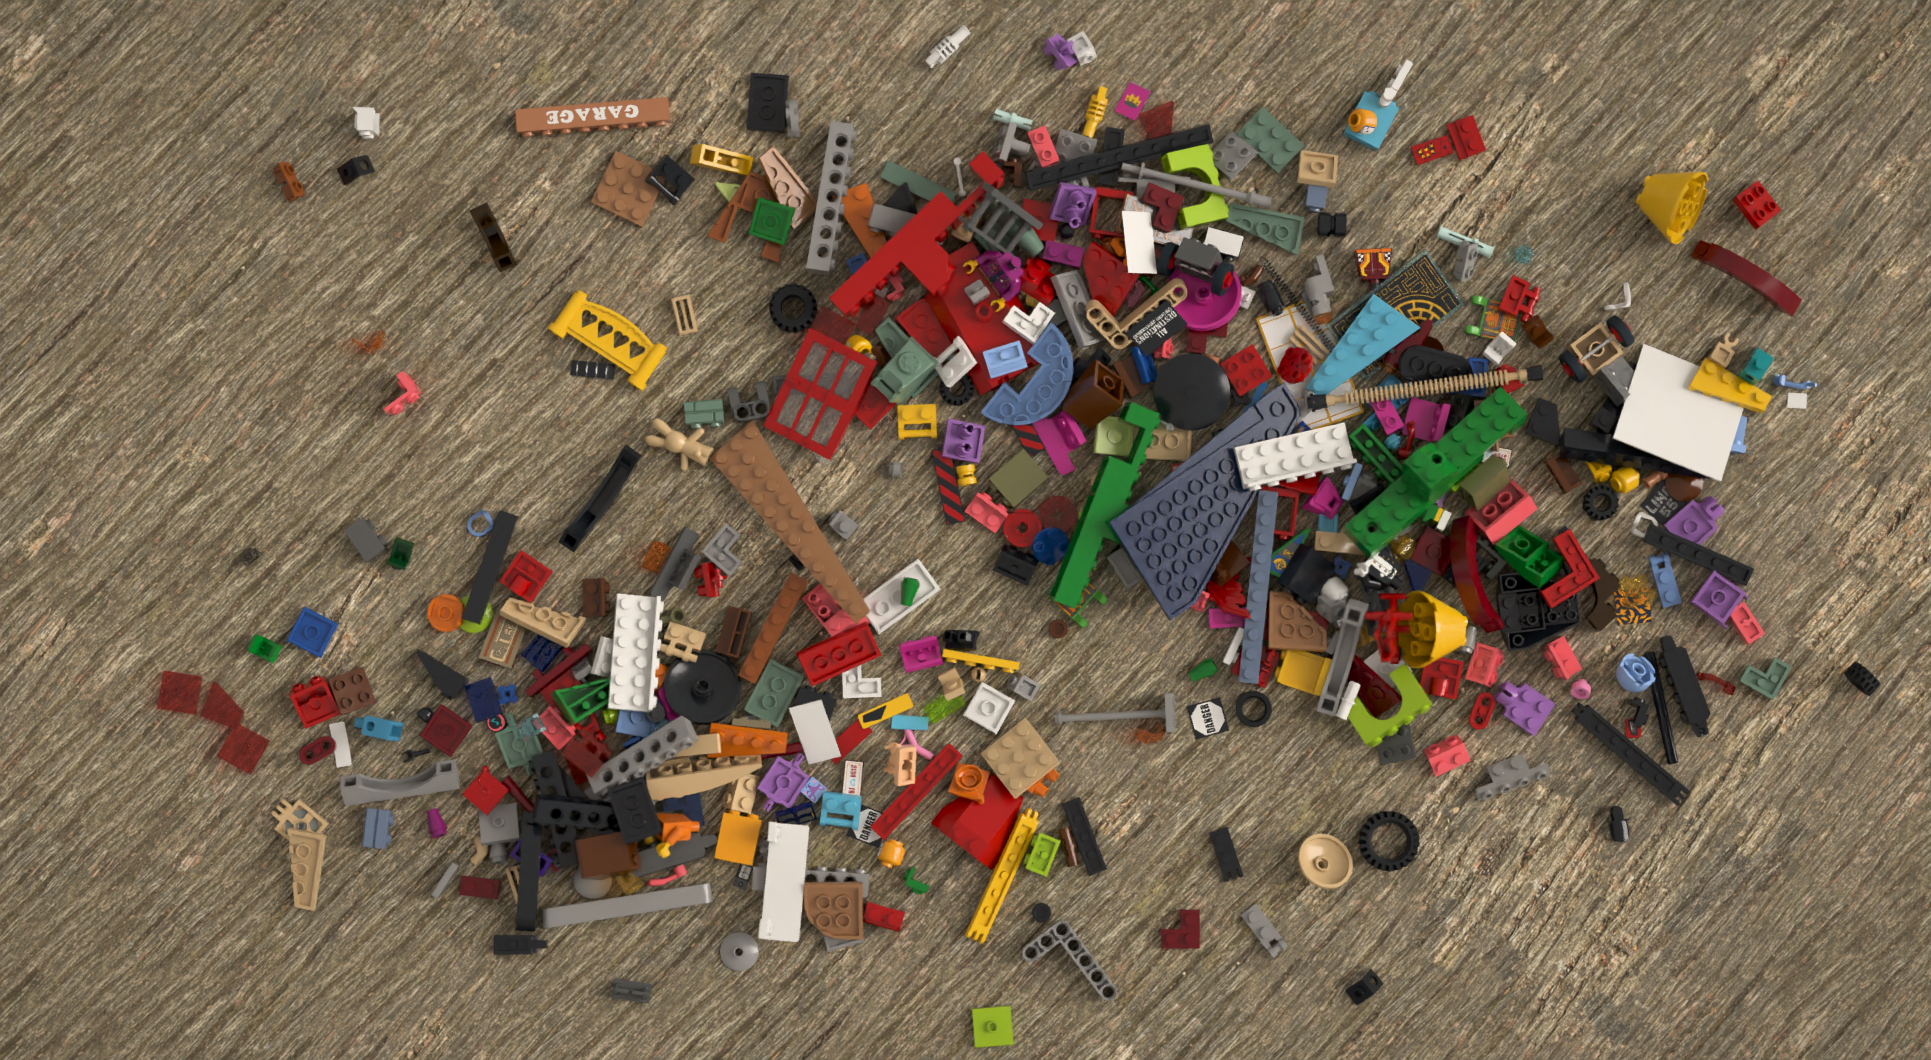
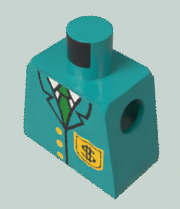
M1754 347L1736 376L1755 385L1761 380L1774 358L1758 347Z

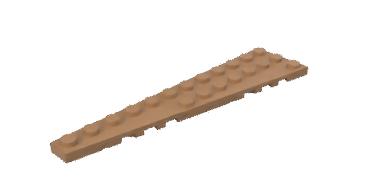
M752 420L713 454L710 460L857 624L870 612V609Z

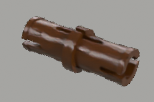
M1070 827L1059 829L1058 832L1062 843L1061 850L1064 851L1067 867L1078 865L1079 861L1075 850L1076 843L1073 842Z

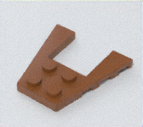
M752 171L748 173L707 234V237L726 243L738 208L754 214L758 197L778 202L765 176ZM766 240L760 257L779 263L781 244Z

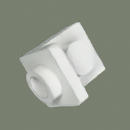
M1084 31L1067 39V42L1071 40L1074 42L1071 49L1074 51L1080 66L1091 62L1097 57L1094 47Z

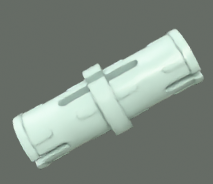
M996 109L995 114L1002 117L996 115L993 117L994 121L1005 124L1012 122L1017 124L1018 128L1028 132L1031 126L1024 125V123L1029 125L1033 123L1032 119L1017 116V113L1013 112L1011 114Z

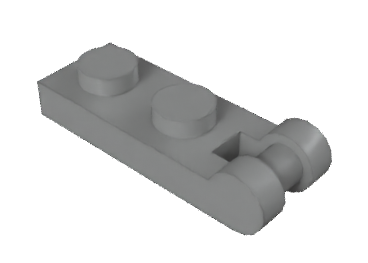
M1256 903L1241 914V917L1273 958L1278 955L1277 953L1280 950H1285L1289 947ZM1275 938L1278 943L1272 947L1269 942Z

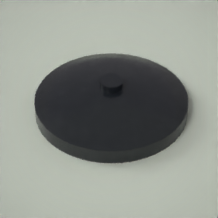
M1183 354L1171 359L1161 368L1155 379L1153 396L1157 410L1168 423L1184 430H1200L1214 424L1225 412L1230 399V384L1222 367L1213 359L1201 354Z
M701 650L700 653L692 651L691 654L698 656L696 663L691 661L685 662L682 661V658H677L669 667L664 681L665 699L673 713L678 717L682 715L691 721V724L710 725L728 717L736 708L741 694V679L733 663L720 653L710 650Z

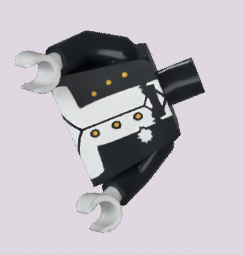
M1390 543L1371 560L1367 557L1363 563H1357L1359 568L1354 570V577L1360 580L1363 587L1367 589L1381 591L1389 585L1396 591L1403 583L1395 576L1400 565L1394 557Z

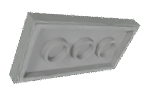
M1079 269L1051 277L1079 349L1106 341L1107 339L1094 327L1086 316L1085 305L1091 298ZM1092 309L1090 313L1095 314V309Z

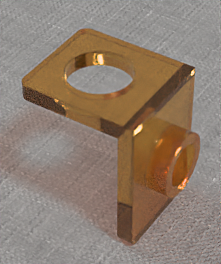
M381 330L369 348L354 338L351 340L372 354L375 349L379 350L383 345V338L387 333Z

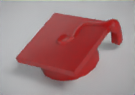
M483 766L482 772L462 795L488 816L508 793L509 789L489 773L490 769L487 766Z

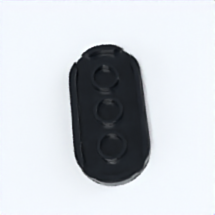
M1423 345L1409 346L1401 353L1398 360V369L1401 376L1412 383L1417 381L1418 385H1420L1419 381H1422V384H1424V380H1427V384H1429L1430 379L1434 383V379H1437V382H1439V378H1442V382H1444L1446 377L1447 381H1449V377H1452V380H1454V376H1457V380H1459L1461 375L1462 379H1464V375H1467V378H1469V374L1473 376L1472 367L1464 357ZM1453 388L1454 392H1451V390L1448 389L1449 393H1456L1455 388Z

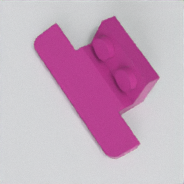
M1063 410L1049 420L1045 417L1033 422L1032 424L1058 472L1061 475H1066L1075 471L1076 469L1067 453L1075 450L1087 441L1074 417Z

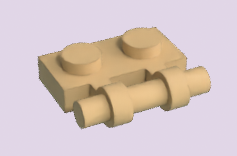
M670 621L663 640L670 644L668 646L661 643L660 651L665 652L667 656L671 657L673 655L682 658V661L696 663L698 656L691 653L692 651L700 653L706 633ZM676 645H677V646L686 648V650H685V651H682V650L677 649V648H675V647H676Z

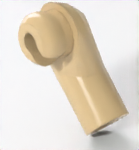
M481 836L476 837L474 840L477 852L470 859L476 866L489 852L488 845L482 846Z

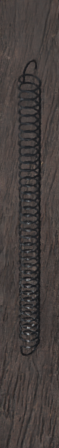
M1273 266L1268 268L1267 273H1270V276L1275 271V269L1271 270ZM1311 314L1306 316L1307 318L1305 321H1308L1307 319L1311 316Z

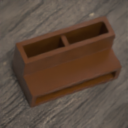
M728 606L716 649L717 653L740 659L752 616L751 611Z

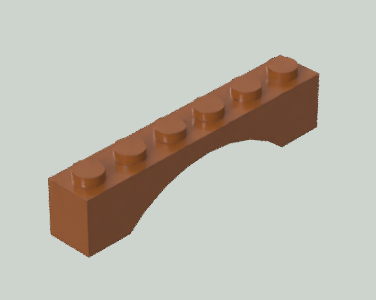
M792 572L790 573L738 674L739 676L757 684L782 631L809 581Z

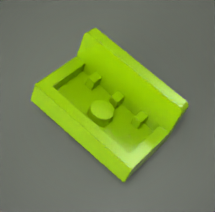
M1040 832L1038 836L1034 835L1030 846H1033L1031 854H1026L1023 864H1026L1025 869L1047 877L1060 840Z

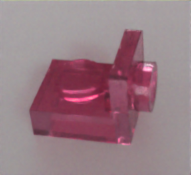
M1138 279L1133 285L1135 291L1131 290L1125 299L1128 301L1127 306L1131 309H1134L1145 291L1144 283Z

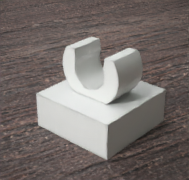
M1241 285L1242 300L1240 307L1247 310L1256 292Z

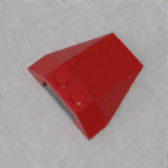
M994 774L988 778L983 793L984 803L982 805L978 801L960 796L943 807L931 822L937 829L991 870H993L1000 859L1024 798L1020 795L1015 799L1002 781Z

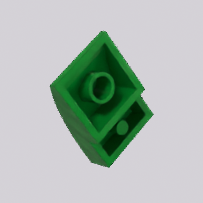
M1519 525L1495 544V548L1506 562L1522 577L1538 588H1541L1563 567L1564 558L1549 549V542Z

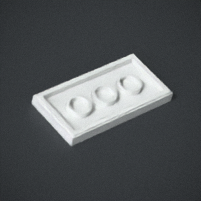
M917 559L863 598L870 609L866 618L876 632L881 634L941 589L920 560ZM904 577L919 580L918 585L920 586L912 606L900 604L901 581H903Z

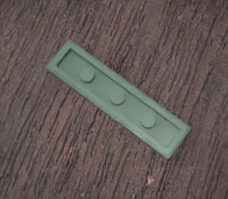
M889 160L880 176L881 179L897 187L907 182L910 193L929 202L940 191L952 203L957 195L956 192Z

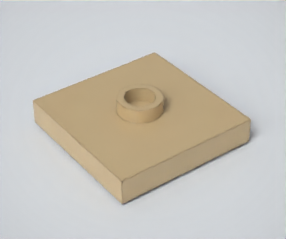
M1300 150L1297 183L1335 188L1338 155Z

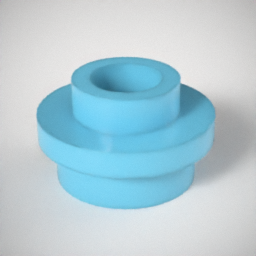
M1394 433L1383 444L1387 450L1391 449L1394 451L1401 445L1400 441L1402 438Z

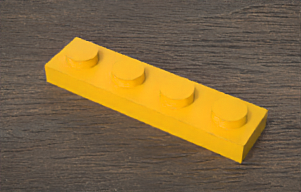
M943 649L942 657L946 658V662L957 663V660L965 661L964 665L976 667V663L984 664L983 668L995 670L996 666L1003 668L1002 671L1014 673V670L1019 668V662Z

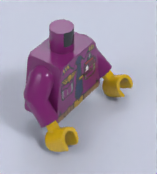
M988 250L976 257V260L966 261L963 267L967 264L970 265L972 269L966 272L970 274L979 265L978 269L999 297L1002 296L1001 299L992 301L990 305L993 306L997 302L999 304L997 312L1004 308L1006 301L1009 302L1019 292L1021 285L1020 277L1023 275V270L1020 268L1021 261L1018 257H1012L1009 252L1001 253Z

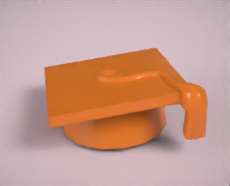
M958 763L948 793L978 801L982 805L984 803L983 793L990 772L982 770L975 765Z

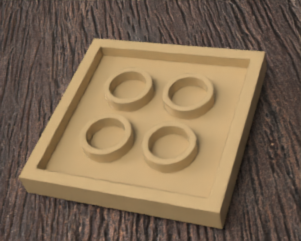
M1024 718L980 753L1015 799L1061 763L1027 718Z

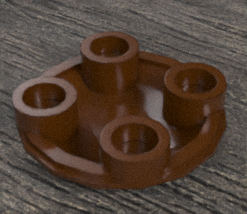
M1668 473L1665 479L1666 491L1677 501H1691L1702 491L1703 479L1695 476Z

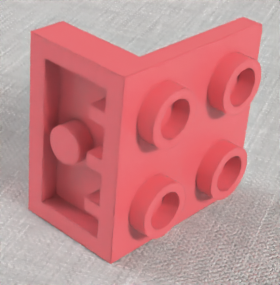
M404 371L396 376L399 378L397 383L406 393L383 409L389 415H398L404 410L403 406L407 403L412 404L420 398L418 395L422 393L411 377Z
M1564 636L1543 646L1545 651L1542 653L1548 662L1551 661L1554 667L1552 671L1557 679L1567 680L1571 675L1582 670Z

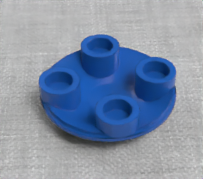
M1050 527L1043 529L1033 540L1032 552L1038 561L1047 565H1053L1065 556L1069 546L1068 537L1059 528Z

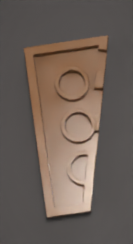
M771 146L758 158V161L778 203L795 208L790 227L791 230H794L816 210L817 199L777 149Z

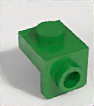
M255 634L249 643L247 651L274 664L282 646Z
M912 866L911 870L907 869L903 880L906 881L905 885L911 887V891L916 894L922 895V892L927 893L929 885L912 879L915 867Z

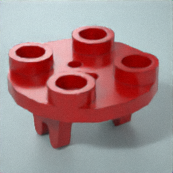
M1302 347L1288 348L1277 368V373L1287 383L1296 384L1303 382L1313 365L1310 352Z

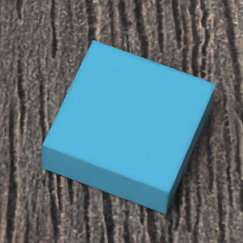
M1322 514L1318 515L1317 531L1337 533L1338 514L1332 520Z

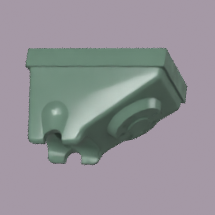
M909 337L876 378L873 379L871 385L887 397L890 403H900L903 405L939 362L913 337Z

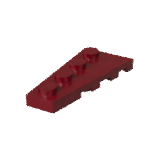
M1356 654L1354 655L1347 681L1348 683L1354 681L1360 684L1357 695L1374 718H1377L1402 701V696Z

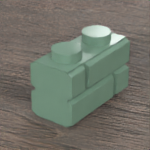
M723 399L684 402L685 424L690 426V429L702 428V425L709 424L710 428L721 427V423H725Z

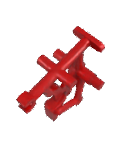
M1380 593V599H1389V608L1387 611L1365 612V620L1379 621L1374 637L1377 642L1379 655L1381 656V662H1390L1391 660V664H1399L1401 654L1399 652L1398 633H1410V625H1398V621L1412 620L1413 613L1397 611V599H1406L1405 593ZM1385 627V631L1382 633H1387V638L1383 639L1382 646L1380 635L1382 628Z

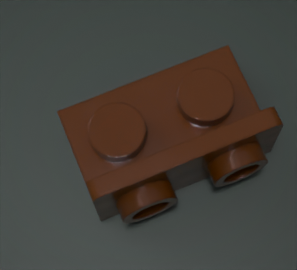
M606 578L582 579L583 617H607V613H610V601L606 599V594L610 593L609 582H606Z

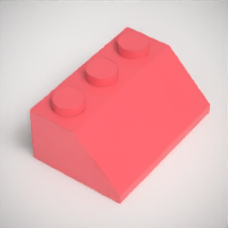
M1511 478V482L1478 512L1473 507L1464 512L1466 516L1470 515L1478 526L1480 533L1493 545L1538 509L1530 495Z

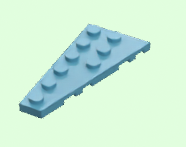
M1373 294L1306 388L1313 391L1315 395H1327L1421 327Z

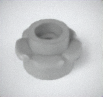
M894 460V463L889 465V475H892L893 479L895 477L900 478L902 474V463L897 462V460Z

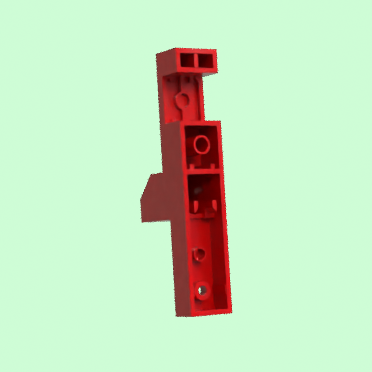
M984 151L969 163V170L982 182L973 193L956 207L940 191L829 297L831 303L846 318L849 316L853 318L860 311L859 307L863 303L868 304L874 298L873 293L884 289L888 284L887 280L891 276L895 278L902 271V266L934 299L937 296L939 298L947 292V286L955 271V267L949 261L948 253L938 242L940 244L943 243L949 236L948 232L952 228L956 230L963 223L958 219L959 216L964 218L967 215L970 217L976 211V206L980 202L982 203L986 197L985 194L987 192L981 188L985 181L997 190L1004 184V172Z

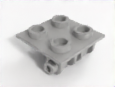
M1061 128L1055 146L1059 161L1056 163L1093 154L1097 140Z
M1231 131L1212 151L1214 166L1225 174L1228 180H1232L1255 158L1258 151Z

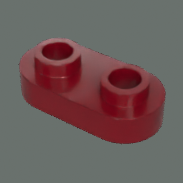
M323 736L304 746L300 750L299 758L304 764H315L335 752L337 747L336 741L330 736ZM325 742L330 743L329 749L324 748ZM309 751L313 753V757L311 759L307 757V753Z

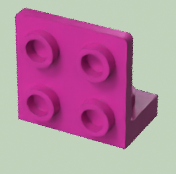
M1412 397L1402 434L1409 435L1407 423L1413 420L1415 422L1414 438L1437 443L1443 437L1451 405L1445 403L1440 405Z

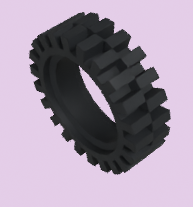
M1383 811L1374 814L1371 818L1369 817L1359 833L1358 844L1364 859L1370 865L1384 871L1400 870L1408 866L1414 860L1415 855L1418 853V847H1420V836L1411 819L1394 811ZM1385 823H1394L1401 827L1407 839L1404 852L1393 859L1381 858L1372 847L1371 839L1374 831Z

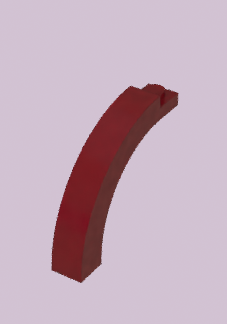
M1700 240L1691 254L1694 260L1720 270L1745 284L1765 298L1780 312L1793 316L1802 302L1798 295L1777 278L1747 259L1717 244H1709Z
M1469 515L1454 519L1450 534L1452 571L1458 593L1470 619L1475 626L1481 625L1486 633L1502 630L1504 623L1490 604L1480 580L1476 560V540L1479 528Z

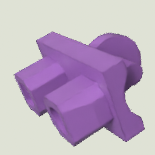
M1058 33L1045 41L1046 45L1043 51L1048 56L1054 54L1057 58L1054 66L1058 71L1078 62L1074 51L1071 49L1074 45L1072 40L1066 42Z

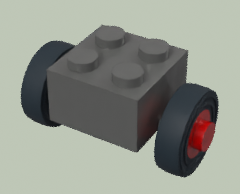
M1184 237L1180 246L1173 242H1168L1158 258V274L1169 277L1175 267L1178 266L1181 273L1211 283V293L1217 296H1223L1226 293L1233 279V264L1222 261L1219 249L1216 246L1202 244L1195 238L1188 239Z

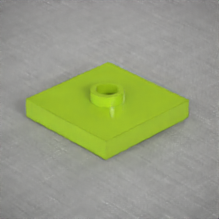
M1011 1006L972 1008L975 1048L1014 1045Z

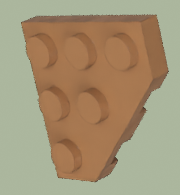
M1269 591L1268 649L1326 652L1327 631L1313 620V617L1294 600L1292 595L1285 592Z

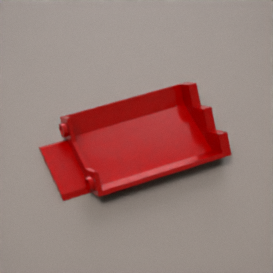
M971 242L948 255L949 261L955 267V271L948 283L947 292L940 298L937 296L934 299L929 293L925 297L950 342L953 343V340L959 336L967 345L977 362L968 371V374L979 394L984 395L1040 363L1027 353L1034 344H1031L1002 323L1013 306L1028 315L1017 294L1009 302L1006 301L1004 308L997 312L999 304L996 302L992 306L993 316L989 320L980 321L975 317L974 309L976 305L972 304L964 289L977 280H981L990 292V296L981 302H987L990 305L992 301L1001 299L1002 296L999 297L978 269L979 265L976 266L972 273H966L972 267L968 264L963 267L965 262L968 260L974 261L980 255L974 242ZM985 308L980 310L981 315H986L988 312ZM1020 341L1028 368L991 379L983 352Z

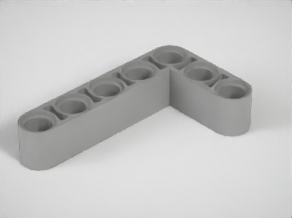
M1057 921L1023 947L1022 955L1024 959L1033 962L1061 942L1101 998L1111 1001L1116 997V987L1066 921ZM1060 924L1067 926V932L1063 935L1056 932V928ZM1043 936L1051 937L1052 942L1049 946L1041 944ZM1070 940L1078 941L1079 946L1076 950L1068 948ZM1029 947L1036 949V955L1033 958H1029L1025 954L1026 949ZM1083 955L1090 957V963L1086 966L1081 965L1079 962L1080 957ZM1094 971L1101 972L1102 978L1099 981L1091 979V974ZM1107 986L1113 988V994L1110 997L1103 995V989Z

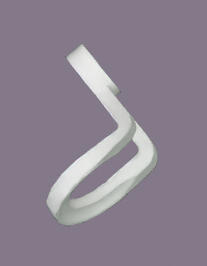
M1628 282L1624 283L1625 302L1604 306L1605 311L1617 310V308H1628L1631 306Z
M1639 512L1633 522L1631 533L1643 538L1645 534L1635 529L1640 518L1649 519L1656 526H1658V523L1652 516Z

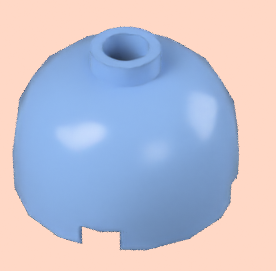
M1634 653L1627 654L1617 665L1616 678L1624 689L1636 693L1646 690L1655 681L1653 675L1655 669L1646 658L1642 656L1638 658L1634 656Z

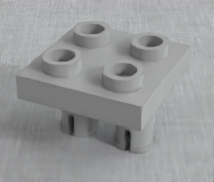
M1009 122L999 129L997 135L999 143L997 146H994L991 156L994 157V163L1000 162L1002 164L1007 161L1009 152L1022 157L1028 154L1030 144L1016 140L1014 137L1017 124Z

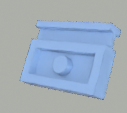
M1020 341L983 352L991 379L1028 368Z

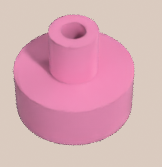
M1580 679L1572 684L1571 694L1573 697L1587 699L1590 696L1591 686L1586 680Z

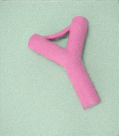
M904 730L905 735L900 743L901 746L914 745L916 753L931 760L934 754L917 744L911 730ZM907 737L909 744L902 745Z

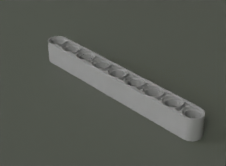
M710 883L540 910L544 929L713 902Z

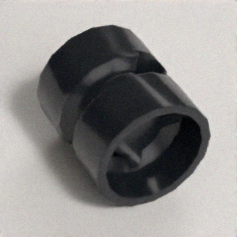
M1319 212L1318 237H1329L1333 234L1334 237L1345 238L1347 226L1346 213L1331 215L1330 212Z

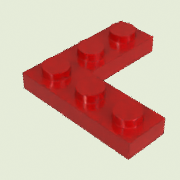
M1570 529L1552 539L1570 568L1571 573L1540 591L1549 608H1553L1599 579V576Z

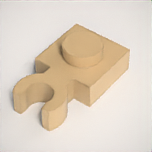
M1730 333L1723 336L1722 343L1718 342L1708 358L1724 369L1728 366L1735 353L1731 348L1739 341L1736 338L1732 343L1729 342L1728 337Z

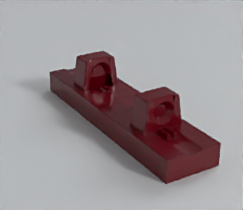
M585 643L575 652L570 646L564 647L562 651L567 658L545 675L539 669L533 671L531 674L537 681L527 688L525 692L529 697H535L541 690L593 652L591 647Z

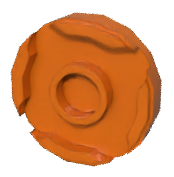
M441 594L431 600L427 608V618L431 626L441 632L456 630L464 621L462 619L465 610L464 604L454 595Z

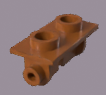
M289 162L277 163L278 166L273 168V173L279 184L286 183L281 188L286 200L293 202L297 200L296 197H304L303 186L298 181L292 165Z

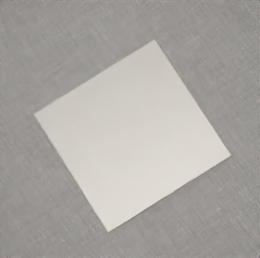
M1643 344L1628 390L1630 396L1624 402L1613 439L1721 482L1744 408L1731 401L1727 403L1721 401V398L1703 395V392L1697 390H1688L1700 366Z

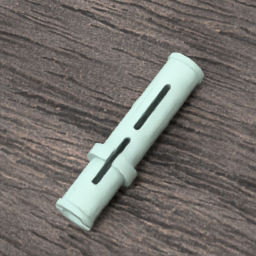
M1443 226L1440 227L1437 238L1458 246L1463 240L1469 241V245L1479 243L1478 254L1489 259L1494 250V247L1479 242L1477 238L1474 240Z

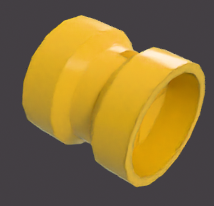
M974 464L956 467V473L959 475L958 486L977 484L976 477L974 476Z

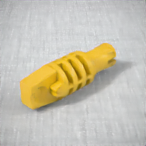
M1103 86L1099 87L1097 95L1092 94L1085 115L1087 121L1082 135L1093 138L1097 124L1102 121L1108 99L1105 98L1107 88Z

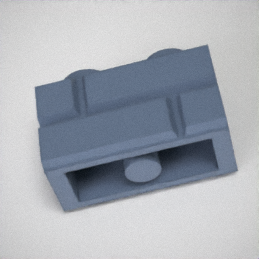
M366 808L362 839L363 847L387 849V845H391L392 834H389V828L394 824V815H391L392 810Z

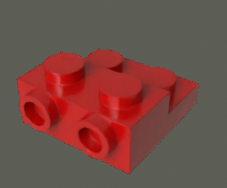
M1037 256L1033 260L1029 258L1022 268L1023 275L1020 277V290L1048 307L1057 294L1051 281V277L1055 275L1049 272L1051 265Z
M314 676L309 680V683L305 685L297 683L290 690L289 696L305 729L340 715L326 676Z

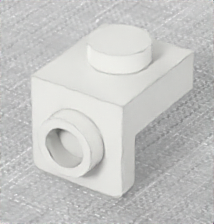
M1501 332L1488 344L1483 355L1497 366L1517 343L1504 332Z

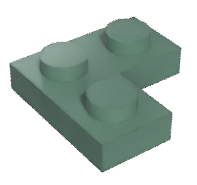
M1774 657L1766 672L1763 673L1748 664L1739 682L1770 700H1774L1792 666Z

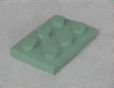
M1264 107L1237 133L1240 138L1258 151L1257 155L1277 174L1304 147Z
M770 659L744 710L779 727L805 676Z

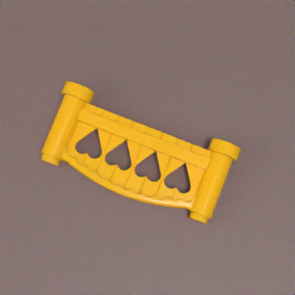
M577 290V292H574L555 322H551L547 329L561 339L567 333L631 374L627 382L638 390L643 391L647 386L646 381L665 355L667 347L659 342L652 344L646 335L628 319L609 308L588 302L586 300L587 295L582 291ZM587 310L591 315L597 316L596 322L582 327V313ZM600 321H605L607 325L613 327L611 333L598 338V323ZM619 331L623 336H628V343L614 348L615 332ZM632 342H637L638 346L645 348L643 354L630 359V344Z

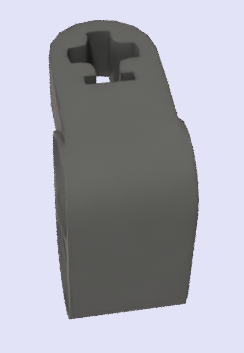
M765 380L755 382L759 400L741 404L737 386L727 388L733 414L739 422H750L752 420L764 419L768 416L770 402ZM760 404L767 407L766 412L763 414L756 412V408ZM742 408L748 410L745 418L738 417V411Z

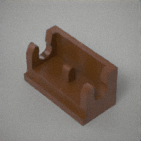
M1560 452L1544 461L1563 494L1582 484L1567 458H1560Z

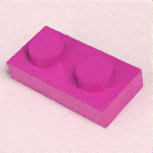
M1208 609L1209 628L1244 627L1245 617L1228 612L1224 614L1221 609Z

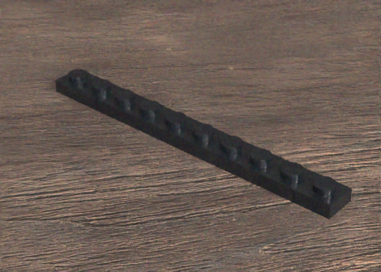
M1210 124L1199 125L1025 171L1029 191L1120 168L1123 163L1135 164L1162 157L1166 153L1214 143Z

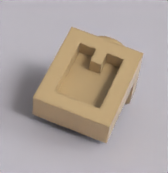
M951 668L938 675L947 701L965 693L963 681L955 668Z

